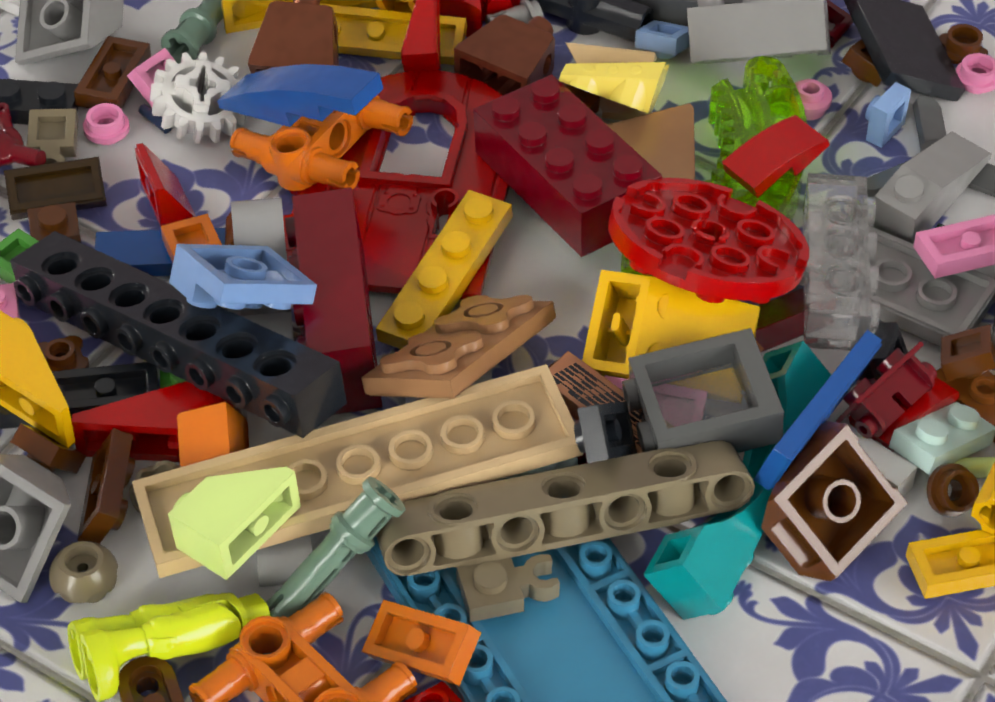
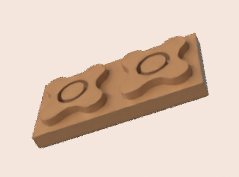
M486 295L465 298L460 301V307L450 314L435 319L434 325L424 333L410 337L407 340L408 344L395 353L382 357L378 366L361 377L365 395L454 399L549 325L556 318L553 301H533L529 295H519L504 299H494Z

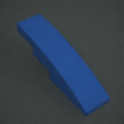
M300 64L272 67L245 75L219 98L217 103L220 109L291 127L302 116L323 121L334 110L355 116L384 88L380 73L336 65Z

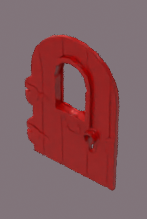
M426 70L419 72L407 71L381 77L384 88L378 94L381 100L409 107L412 111L410 114L412 116H415L416 113L427 112L443 115V118L455 127L441 177L380 172L391 132L373 127L368 129L340 158L356 162L358 164L356 170L360 172L359 181L352 191L364 249L369 291L400 293L437 238L438 234H435L436 229L439 230L440 228L439 217L448 215V221L468 190L506 202L510 186L475 152L473 114L474 108L503 95L486 83L474 78L471 79L463 74L440 70ZM318 182L303 190L288 191L296 196L340 188ZM293 210L291 214L283 215L286 256L288 262L289 256H293L292 250L297 249V247L289 248L285 226V218L294 217ZM494 247L459 300L482 295Z

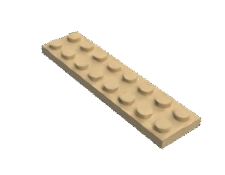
M545 364L470 385L454 399L424 398L314 429L304 438L293 435L132 481L157 572L159 578L204 566L176 548L168 513L183 494L191 492L209 476L285 466L295 471L301 507L259 548L262 549L330 529L331 518L338 511H346L362 493V483L369 476L389 487L403 502L438 495L453 489L493 482L579 457L583 453L580 452L575 440V423L548 365Z

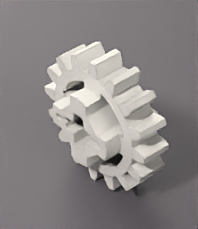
M187 52L182 53L181 63L179 64L170 58L167 59L165 71L157 69L154 83L151 84L150 101L153 102V116H163L161 127L164 130L173 126L178 128L176 138L180 140L187 133L193 134L196 144H200L203 135H209L214 143L219 142L221 131L232 136L237 124L244 125L246 115L220 109L217 100L241 80L237 79L239 68L237 66H232L228 69L224 68V57L221 56L216 58L214 62L207 61L206 52H201L198 60H192Z

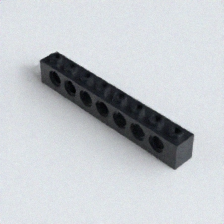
M56 231L10 260L16 280L14 282L15 291L25 304L49 313L59 321L67 322L87 332L94 338H100L122 349L128 355H134L151 363L161 371L169 372L193 384L200 390H206L230 402L236 408L255 414L267 420L275 427H281L304 438L347 404L339 361L220 306L210 309L193 306L171 284Z

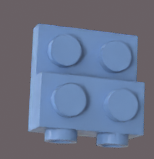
M177 244L169 283L186 297V301L189 304L208 309L215 308L217 305L228 309H259L265 305L273 309L287 310L291 308L292 304H313L317 288L316 283L268 246Z

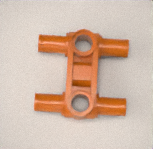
M377 95L355 116L335 110L323 121L302 116L291 127L282 126L271 136L239 127L231 136L230 148L233 149L231 152L235 157H242L261 164L266 172L277 176L279 185L286 190H303L318 182L340 189L352 187L353 190L360 177L359 170H356L358 164L354 161H346L340 158L372 127L395 133L397 136H405L412 127L413 116L410 115L412 111L409 107L381 100Z
M323 592L318 598L289 617L261 616L250 620L241 630L239 635L240 642L231 647L229 653L226 654V661L196 683L191 684L188 690L190 691L189 695L192 702H229L245 690L254 691L264 702H402L417 691V681L406 665L396 661L390 668L363 687L352 686L310 645L320 636L344 621L342 617L343 611L339 603L332 595Z

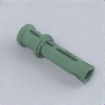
M203 0L197 8L186 10L181 15L176 29H170L163 35L161 48H166L178 64L181 63L182 53L187 52L192 60H196L199 55V49L214 40L217 34V25L223 19L221 0Z
M369 476L362 483V493L346 511H338L331 518V523L329 524L331 531L324 537V540L307 556L284 585L267 600L266 603L270 616L289 617L296 611L301 610L318 598L356 554L362 555L364 552H369L375 545L373 538L393 516L399 518L406 511L405 505L400 498L381 481Z

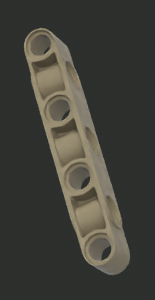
M710 441L679 448H665L453 489L434 496L403 501L406 511L399 518L393 516L378 532L376 537L387 569L400 576H411L676 525L690 519L733 511L741 508L750 500L754 493L755 485L750 473L731 443Z

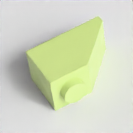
M285 466L206 477L191 492L183 494L168 513L176 548L227 580L301 507L295 471Z

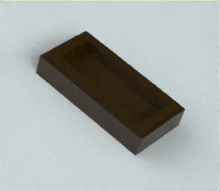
M99 156L4 170L12 220L28 218L27 209L75 202L76 210L107 206Z

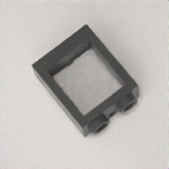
M751 328L628 358L629 379L622 381V390L629 412L638 410L641 422L636 423V429L642 452L665 448H679L710 441H725L731 443L736 451L740 453L776 444L783 437L784 411Z

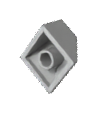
M20 0L15 62L21 66L95 47L122 27L124 0Z
M0 454V590L20 603L28 602L71 506L63 479L25 455Z

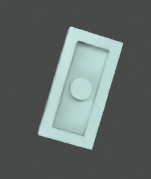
M954 402L895 429L889 448L930 475L940 465L953 464L992 445L995 436V426L981 418L975 409L962 405L959 402Z

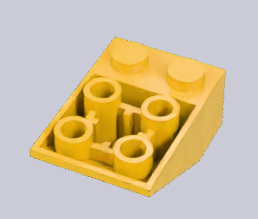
M601 269L582 361L603 377L608 375L629 379V357L748 328L752 329L755 337L760 307L730 299H725L722 303H709L698 298L694 292L681 289L656 277ZM733 370L668 386L706 393L708 395L707 401L742 406L743 396Z

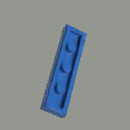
M869 330L863 334L775 445L753 480L768 491L774 488L794 458L812 438L815 431L824 421H827L864 373L882 346V339Z

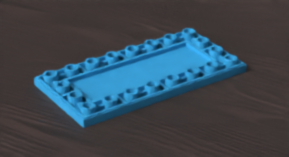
M376 536L373 538L375 543L373 548L369 552H365L397 604L466 623L481 632L460 686L448 683L451 690L462 702H727L610 538L512 557L514 567L523 566L529 558L535 555H551L552 574L538 576L537 578L541 580L558 578L560 582L559 597L545 602L527 597L524 598V612L475 622H469L457 582L456 568L451 567L411 576L394 574L385 565Z

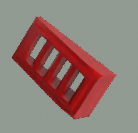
M440 0L415 1L401 49L404 72L441 70Z

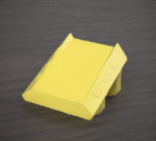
M666 62L565 64L559 81L637 110L652 113L664 84L669 65H665Z

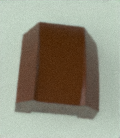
M824 421L812 435V438L794 458L784 475L774 486L767 502L761 526L762 530L798 575L826 581L836 579L908 504L898 489L891 486L858 443V437L848 424Z

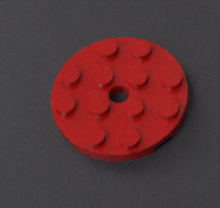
M662 178L657 180L647 179L633 183L628 186L624 196L621 198L615 197L608 221V231L612 241L619 251L630 260L629 265L633 270L642 274L652 275L666 283L694 292L698 298L709 303H722L725 299L749 300L758 304H766L770 302L771 298L790 292L801 282L810 252L806 238L799 228L775 208L760 200L753 207L731 198L732 188L700 180Z

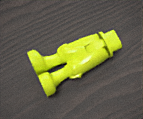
M233 593L204 594L172 603L142 605L138 609L129 612V615L102 618L85 617L71 621L67 629L69 649L80 680L88 679L95 700L100 702L112 698L117 693L119 670L122 664L143 654H146L148 657L167 660L222 647L236 640L242 628L250 620L261 616H270V611L265 600L257 593L239 598Z

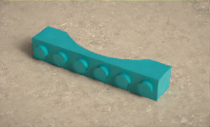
M804 341L767 352L763 356L784 411L783 435L831 376L830 372ZM776 444L744 452L743 463L752 479H754ZM754 481V493L750 500L741 508L710 515L704 522L690 529L664 536L643 575L683 620L708 614H718L731 603L734 597L733 591L743 571L751 564L754 558L753 552L764 532L761 526L767 502L773 490L772 488L768 491Z

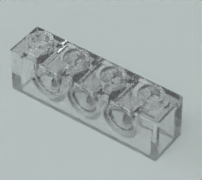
M808 173L803 204V235L806 238L810 252L803 274L804 342L809 348L851 351L867 330L870 332L878 331L880 302L871 301V296H876L879 267L870 265V260L874 261L876 257L877 231H869V226H874L876 198L868 197L867 177Z

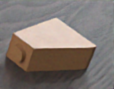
M691 103L608 124L614 132L662 175V178L695 180L694 108Z

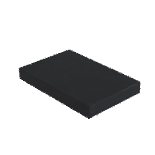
M844 0L883 85L892 86L897 82L911 89L912 92L950 101L959 100L965 88L922 5L902 0Z

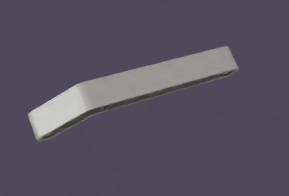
M268 198L231 201L234 245L268 246L287 261L282 199ZM263 305L259 309H240L241 317L294 340L291 308L279 310ZM247 411L249 448L295 435L281 427H275L267 420ZM311 534L256 551L259 587L284 585L291 574L312 552Z

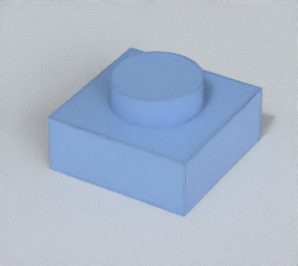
M653 20L636 30L635 48L655 52L657 58H674L677 54L690 47L688 26Z
M895 82L882 96L876 95L872 99L865 114V119L869 121L866 141L882 148L905 124L911 89Z

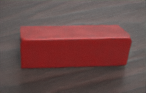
M143 143L136 144L134 149L141 185L160 227L196 217L176 175Z

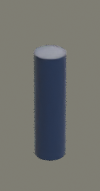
M142 104L139 107V114L163 133L167 134L172 130V127L165 130L161 127L162 116H153L152 109L148 105Z

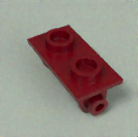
M920 341L906 355L899 348L890 354L876 368L882 376L875 383L872 384L865 377L843 398L849 407L835 421L841 423L850 415L856 421L855 428L862 437L869 439L872 436H881L905 412L892 398L893 395L909 409L919 398L935 386L936 369L928 362L921 363L915 356L924 344Z

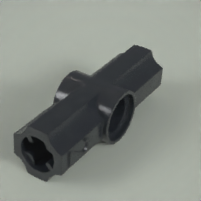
M536 0L543 12L566 19V25L569 30L580 35H592L603 31L635 42L636 30L653 21L654 9L631 0Z

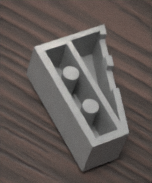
M697 0L698 7L687 8L691 63L695 65L750 61L752 59L769 57L790 58L792 55L817 53V55L831 54L826 0H742V3L725 4L724 0Z

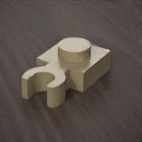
M76 108L29 110L27 147L44 151L46 153L45 164L65 162L66 159L64 157H76L79 121Z
M548 554L535 555L529 558L523 566L514 567L512 558L456 567L457 582L469 622L524 612V598L527 597L542 602L551 601L559 597L560 582L558 578L548 580L537 578L538 576L552 574V558Z

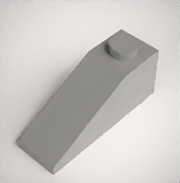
M953 131L902 164L874 196L871 226L914 244L916 232L929 230L935 225L989 162L992 153Z

